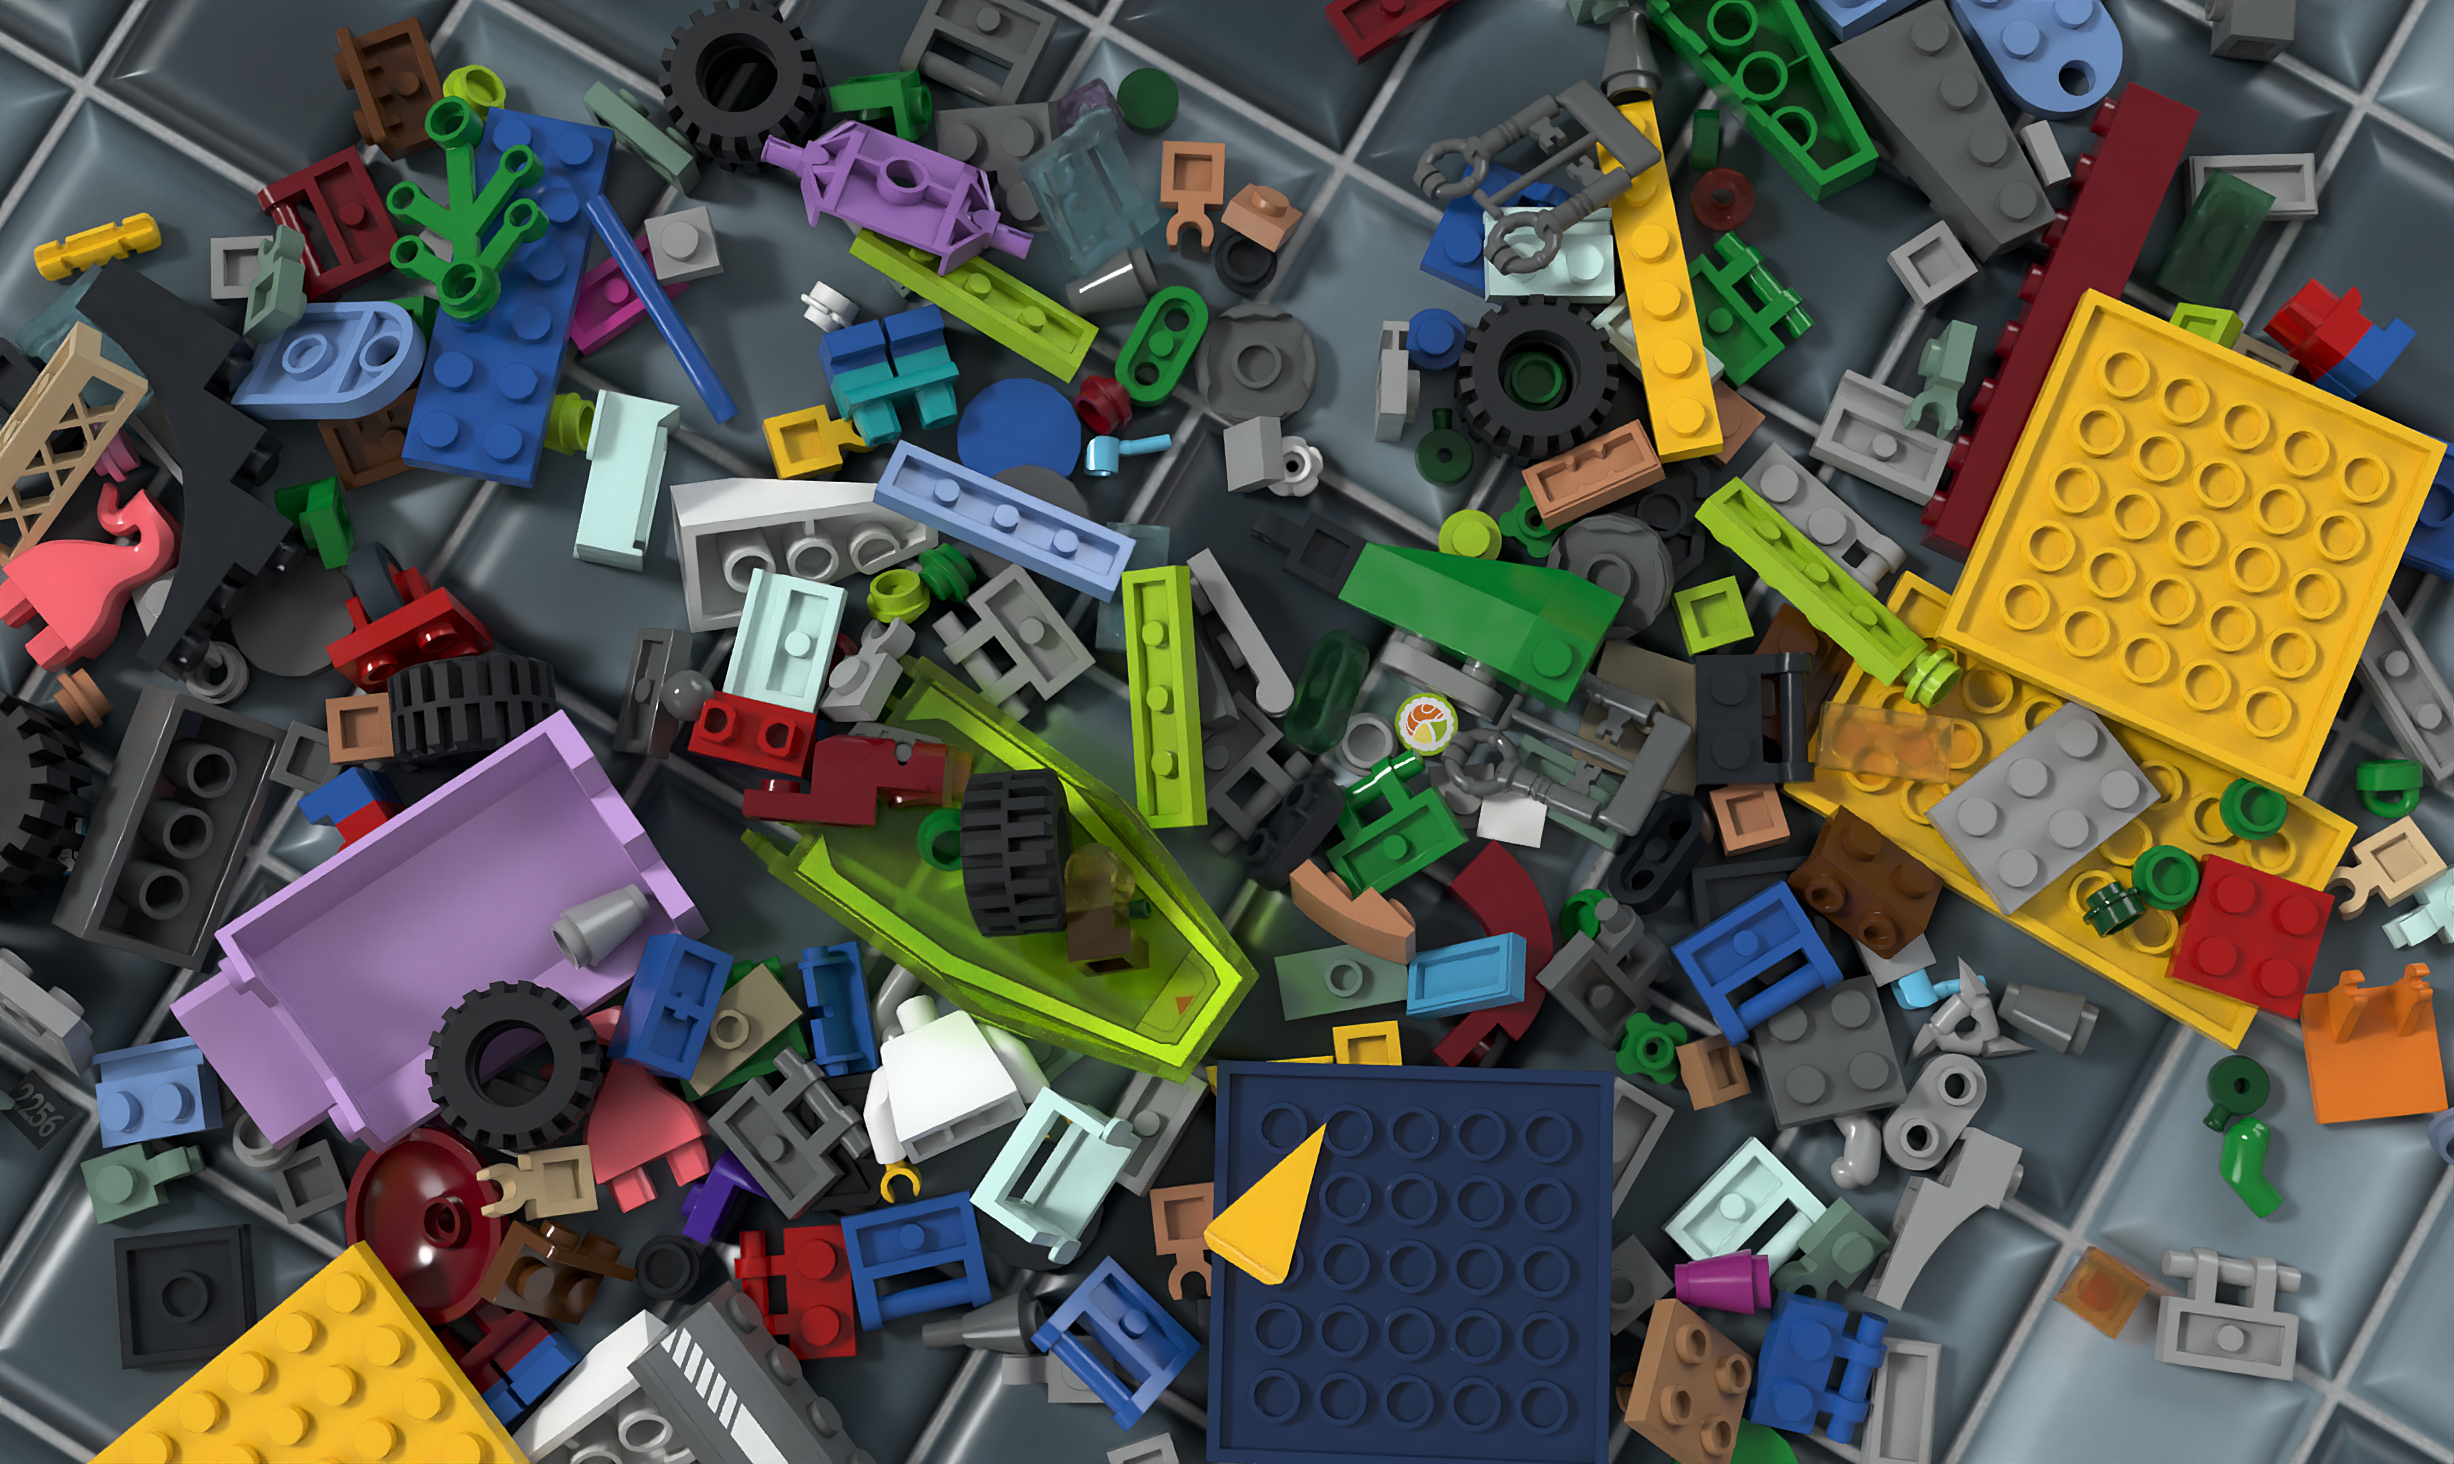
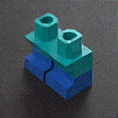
M936 304L884 317L881 326L877 319L822 335L817 356L844 422L854 420L856 428L869 448L891 442L900 437L902 430L894 410L895 408L914 403L922 429L929 431L954 423L958 415L953 386L959 376V372L955 363L950 360L942 334L945 326L939 306Z

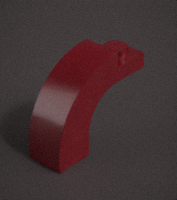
M1495 839L1466 866L1445 890L1478 921L1487 937L1513 932L1526 939L1524 1001L1468 1012L1430 1051L1445 1067H1456L1460 1062L1466 1067H1473L1495 1044L1496 1041L1488 1035L1494 1026L1511 1042L1517 1041L1537 1015L1547 991L1536 979L1537 975L1553 958L1552 931L1545 905L1534 882L1524 868Z

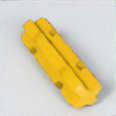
M148 213L133 215L122 220L123 225L119 227L116 226L115 222H111L65 238V244L62 245L59 244L58 240L37 246L34 250L36 266L43 277L49 281H56L73 275L74 268L77 267L80 268L81 272L106 265L112 256L119 260L130 257V250L136 249L137 253L140 254L158 248L162 244L159 227L154 218Z

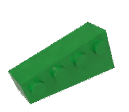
M1646 0L1647 22L1815 204L1873 174L1879 155L1795 0Z

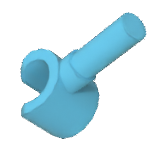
M1166 434L1131 441L1129 439L1120 441L1110 436H1098L1090 441L1085 450L1084 473L1087 476L1093 477L1117 476L1119 457H1131L1170 450V436Z
M1924 968L1890 982L1899 1005L1905 1010L1926 1007L1938 1000L1952 996L1955 992H1961L1959 989L1960 979L1941 981L1932 985ZM1979 975V979L1986 987L1985 978L1982 975Z

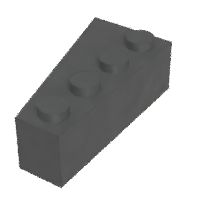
M1943 0L1928 2L1828 50L1825 57L1865 131L1869 130L1893 157L1891 160L1892 164L1905 179L1910 176L1931 200L1930 207L1945 221L1952 232L1982 265L2038 239L2057 219L2049 200Z

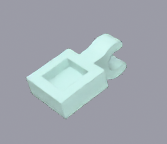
M2454 863L2447 867L2445 876L2413 893L2419 906L2382 926L2395 949L2407 943L2409 946H2414L2435 933L2442 944L2454 942Z

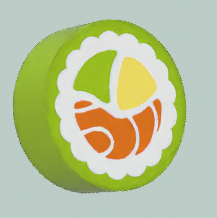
M1419 693L1409 697L1401 704L1394 719V730L1398 743L1405 751L1414 747L1422 758H1432L1442 754L1454 733L1458 731V717L1455 709L1445 698L1434 693Z

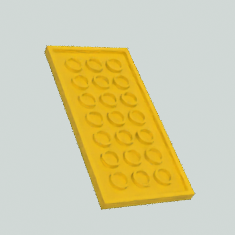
M1906 570L1899 577L1884 606L1929 645L1925 650L1934 654L1939 649L1946 647L1954 653L1953 662L1963 669L1958 683L1939 705L1933 709H1928L1921 702L1913 705L1904 698V693L1908 686L1903 681L1905 671L1892 684L1886 687L1874 675L1861 669L1854 660L1808 741V762H1815L1816 782L1782 784L1779 792L1824 818L1828 817L1840 805H1843L1943 878L1942 886L2225 1049L2237 1050L2258 1009L2164 977L2187 904L2173 910H2157L2141 901L2147 911L2141 919L2112 936L2100 938L2093 925H2086L2083 921V916L2090 910L2085 900L2099 889L2116 881H2120L2125 890L2133 887L2131 873L2135 861L2144 851L2160 845L2175 846L2184 850L2194 860L2197 868L2202 855L2211 853L2323 892L2358 826L2303 795L2301 798L2293 800L2285 796L2287 816L2282 827L2274 835L2261 840L2239 838L2232 834L2224 825L2220 816L2219 804L2225 788L2236 779L2241 778V776L2094 711L2162 797L2009 915H2003L1923 813L2069 700L1933 640L1952 595Z

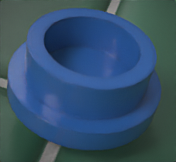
M1432 308L1417 313L1409 321V334L1405 350H1408L1409 360L1415 366L1425 371L1439 372L1449 369L1459 361L1466 341L1465 329L1460 320L1449 311Z

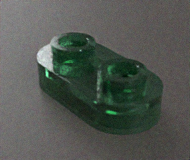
M1342 629L1332 630L1315 643L1307 657L1294 693L1293 703L1285 718L1284 733L1287 740L1310 755L1323 754L1342 741L1346 734L1348 721L1361 684L1368 672L1369 650L1367 646L1347 631Z

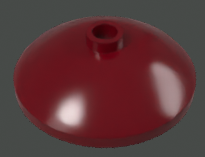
M420 1126L378 1155L370 1149L361 1160L354 1173L347 1195L345 1228L348 1248L355 1243L365 1240L428 1325H438L460 1319L472 1313L486 1301L485 1298L476 1292L509 1230L508 1214L495 1218L482 1215L481 1207L500 1202L504 1195L497 1180L477 1181L476 1173L481 1169L490 1167L483 1155L470 1142L451 1131L431 1126Z

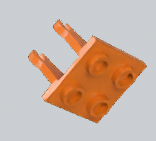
M2425 963L2408 964L2404 970V977L2390 986L2357 989L2358 983L2364 982L2365 978L2362 972L2356 969L2342 971L2339 984L2328 992L2305 994L2299 1014L2316 1124L2440 1112L2448 1109L2432 1005L2433 990L2430 988L2429 981L2422 982L2423 976L2430 975V970Z

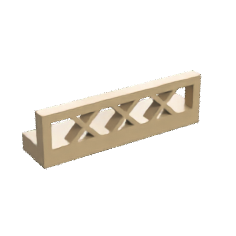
M77 321L0 431V520L16 518L22 533L12 548L0 543V566L2 567L26 550L36 546L148 391V380L100 356L102 333L80 321ZM92 375L124 391L115 404L87 408L81 391ZM73 403L76 411L67 412ZM102 422L95 431L93 423ZM82 426L87 440L84 448L78 451L54 455L48 439L52 431ZM40 449L42 457L34 458ZM69 468L62 477L60 470ZM48 472L54 487L51 494L21 500L15 484L17 480L22 476ZM7 496L9 499V503L1 504ZM36 514L30 522L27 515Z

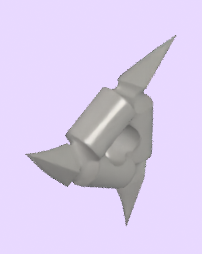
M1958 956L1960 970L1959 989L1961 992H1955L1930 1018V1024L1924 1023L1911 1049L1905 1068L1918 1058L1933 1051L1937 1046L1942 1051L1972 1056H1979L1981 1053L1982 1058L2009 1055L2034 1048L2019 1044L2004 1035H1999L2000 1028L1991 1000L1986 997L1990 992L1972 969ZM1969 1015L1976 1019L1974 1030L1966 1032L1955 1030V1026L1961 1019Z

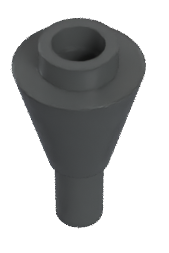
M1021 1289L966 1313L960 1319L923 1324L922 1338L927 1350L966 1344L970 1348L1032 1355L1036 1345L1030 1338L1045 1323V1317L1041 1303L1038 1300L1031 1301L1028 1292L1025 1289Z

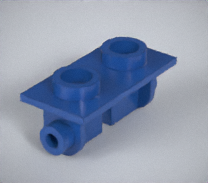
M860 941L830 947L825 945L803 949L804 962L797 965L798 970L803 972L808 1008L813 1007L815 1020L810 1021L817 1059L813 1061L818 1066H821L827 1078L878 1069L880 1061Z

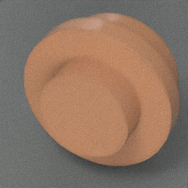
M81 668L69 677L65 672L57 676L56 679L63 689L55 693L53 697L75 726H78L85 720L94 729L103 725L104 723L100 718L114 709L89 675Z

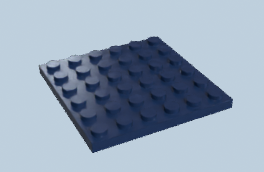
M1218 1060L1213 1221L1325 1123L1326 1127L1288 1275L1284 1282L1274 1285L1264 1284L1212 1251L1206 1462L1247 1464H1609L1614 1072Z

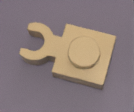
M2408 815L2352 847L2351 857L2358 866L2354 868L2336 867L2323 892L2326 893L2336 886H2346L2353 891L2354 897L2338 907L2337 915L2342 921H2346L2359 916L2365 910L2368 898L2377 892L2387 906L2390 907L2445 876L2447 866Z
M589 1144L530 1151L517 1156L519 1169L509 1163H499L481 1169L476 1173L477 1181L494 1179L502 1185L504 1190L503 1199L500 1202L481 1207L482 1215L495 1218L513 1213L521 1208L523 1204L526 1221L584 1214L598 1210Z

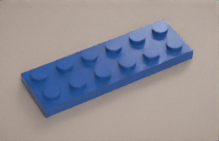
M490 106L475 163L477 198L499 169V162L504 152L514 145L524 144L530 147L542 159L544 174L541 180L533 187L528 189L517 188L480 238L481 253L504 225V214L507 208L518 199L528 198L533 200L548 215L549 227L544 236L533 243L522 242L498 274L501 281L500 297L493 309L484 317L472 322H460L450 317L439 305L401 455L406 465L533 489L596 229L582 205L605 192L617 142L614 130ZM527 161L519 166L517 172L525 167ZM532 215L525 218L521 226L527 224Z

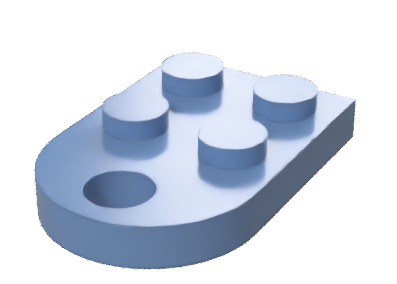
M1945 0L2005 96L2019 109L2032 116L2048 120H2064L2086 113L2103 99L2119 76L2123 61L2122 41L2116 25L2100 0ZM2067 68L2081 71L2089 83L2088 93L2082 96L2068 94L2059 83V72Z
M391 302L307 303L304 314L295 327L286 328L267 345L259 342L251 359L253 369L238 386L230 405L252 420L351 419L369 415L397 399L415 380L426 356L427 345L425 335L406 310ZM396 353V355L389 362L382 365V363L388 357Z

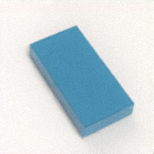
M1511 932L1416 953V957L1409 962L1406 1015L1421 1022L1523 1002L1526 939Z

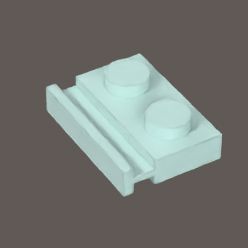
M1555 207L1499 208L1504 212V216H1508L1521 211L1539 212L1542 209L1550 211ZM1600 208L1564 231L1560 250L1555 259L1545 269L1527 274L1512 273L1504 276L1484 256L1485 303H1503L1517 297L1519 303H1527L1530 294H1544V303H1555L1559 296L1570 300V303L1610 304L1615 297L1613 235L1610 232L1612 208ZM1486 211L1483 214V224H1485L1484 249L1487 245L1489 233L1498 222ZM1533 227L1516 228L1513 233L1507 234L1504 237V240L1521 258L1532 257L1535 252L1541 251L1545 246V242L1539 239Z
M754 568L722 692L818 714V705L822 698L848 592L844 588L784 574H774Z

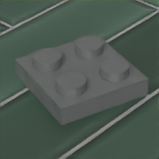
M1872 974L1840 981L1827 990L1821 985L1750 1029L1778 1131L1904 1104L1908 1098Z

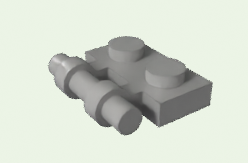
M1016 563L1009 565L967 598L969 604L981 618L971 628L967 630L953 611L948 612L932 625L947 645L943 651L954 665L960 662L982 689L978 696L989 710L996 707L1010 726L1030 712V709L1016 693L1026 683L1031 681L1046 701L1096 662L1092 654L1025 568ZM993 636L998 639L1016 662V665L1004 674H1001L980 647Z
M2196 1246L2192 1247L2189 1252L2167 1249L2162 1261L2163 1273L2167 1276L2186 1278L2188 1292L2187 1298L2161 1294L2154 1360L2293 1381L2300 1315L2274 1311L2275 1291L2292 1294L2298 1292L2301 1282L2299 1269L2276 1265L2272 1257L2251 1255L2247 1260L2219 1257L2214 1249ZM2217 1283L2245 1287L2247 1292L2245 1306L2215 1302Z

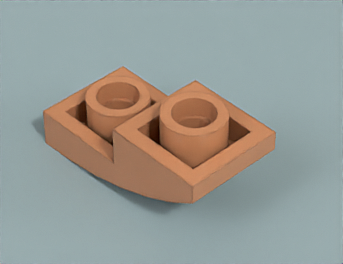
M1309 859L1289 874L1292 903L1327 932L1357 949L1388 961L1407 965L1416 957V923L1408 910L1397 900L1392 898L1387 902L1372 886L1354 900L1351 891L1339 876L1331 871L1324 875Z

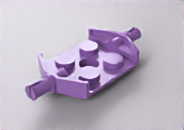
M853 120L847 121L816 142L809 140L805 149L769 135L762 151L761 161H766L795 172L797 177L802 178L800 184L809 224L814 228L817 227L822 212L836 216L941 256L942 260L937 273L941 276L948 274L978 255L982 247L988 249L990 246L1022 258L1025 261L1034 235L998 222L1001 213L995 211L987 174L982 169ZM892 177H901L909 180L916 187H899L892 183L890 179Z

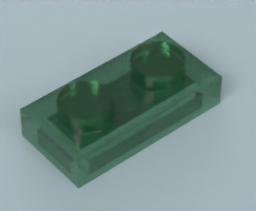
M2213 168L2150 283L2195 305L2215 308L2276 197L2223 170Z

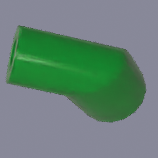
M2247 1117L2241 1119L2236 1125L2228 1129L2224 1137L2219 1170L2228 1185L2251 1211L2261 1219L2275 1211L2284 1201V1197L2262 1174L2267 1145L2271 1141L2270 1129L2262 1120Z

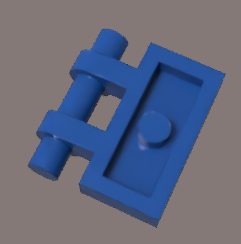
M1779 1291L1742 1413L1751 1423L1811 1435L1817 1412L1831 1413L1826 1436L1838 1443L1850 1444L1857 1423L1865 1421L1871 1403L1865 1396L1874 1368L1882 1367L1886 1355L1887 1346L1882 1341L1889 1322L1888 1319L1876 1313L1863 1312L1857 1333L1844 1331L1843 1328L1848 1312L1839 1303ZM1835 1356L1849 1359L1840 1387L1826 1385Z

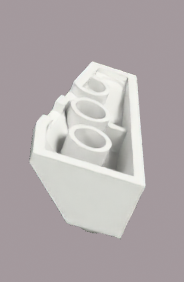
M644 1309L598 1343L512 1436V1439L531 1464H690L696 1460L693 1453L627 1369V1366L667 1326L665 1323Z

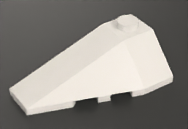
M728 478L670 486L675 540L692 633L739 626L754 568L829 585L857 572L871 575L918 555L927 548L939 546L938 530L873 503L877 483Z

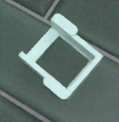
M600 389L586 453V459L592 460L574 547V559L639 572L643 571V555L645 556L668 447V436L680 428V406Z
M1043 1086L969 1201L1029 1243L1053 1247L1048 1256V1259L1052 1262L1068 1264L1075 1257L1081 1246V1242L1078 1241L1079 1237L1129 1162L1142 1139L1131 1132L1133 1124L1118 1117L1111 1119L1090 1104L1086 1106L1069 1100ZM1059 1115L1072 1121L1071 1125L1023 1199L1007 1196Z

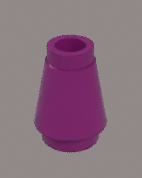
M1750 1248L1691 1261L1688 1264H1675L1676 1299L1683 1304L1755 1315V1309L1771 1308L1768 1254L1751 1255Z

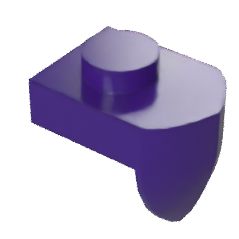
M727 1148L720 1156L706 1182L701 1179L696 1180L681 1210V1214L689 1218L682 1234L705 1245L717 1241L742 1188L772 1200L730 1149Z

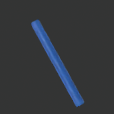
M602 193L583 204L584 211L718 425L740 413L605 194Z

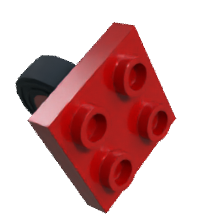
M379 542L370 543L348 556L346 560L348 571L357 596L345 601L356 631L326 646V650L334 668L367 694L388 692L387 679L409 666L448 658L480 656L495 647L486 626L447 589L441 587L433 591L424 574L420 575L415 566L406 571L403 570L396 558L383 544Z

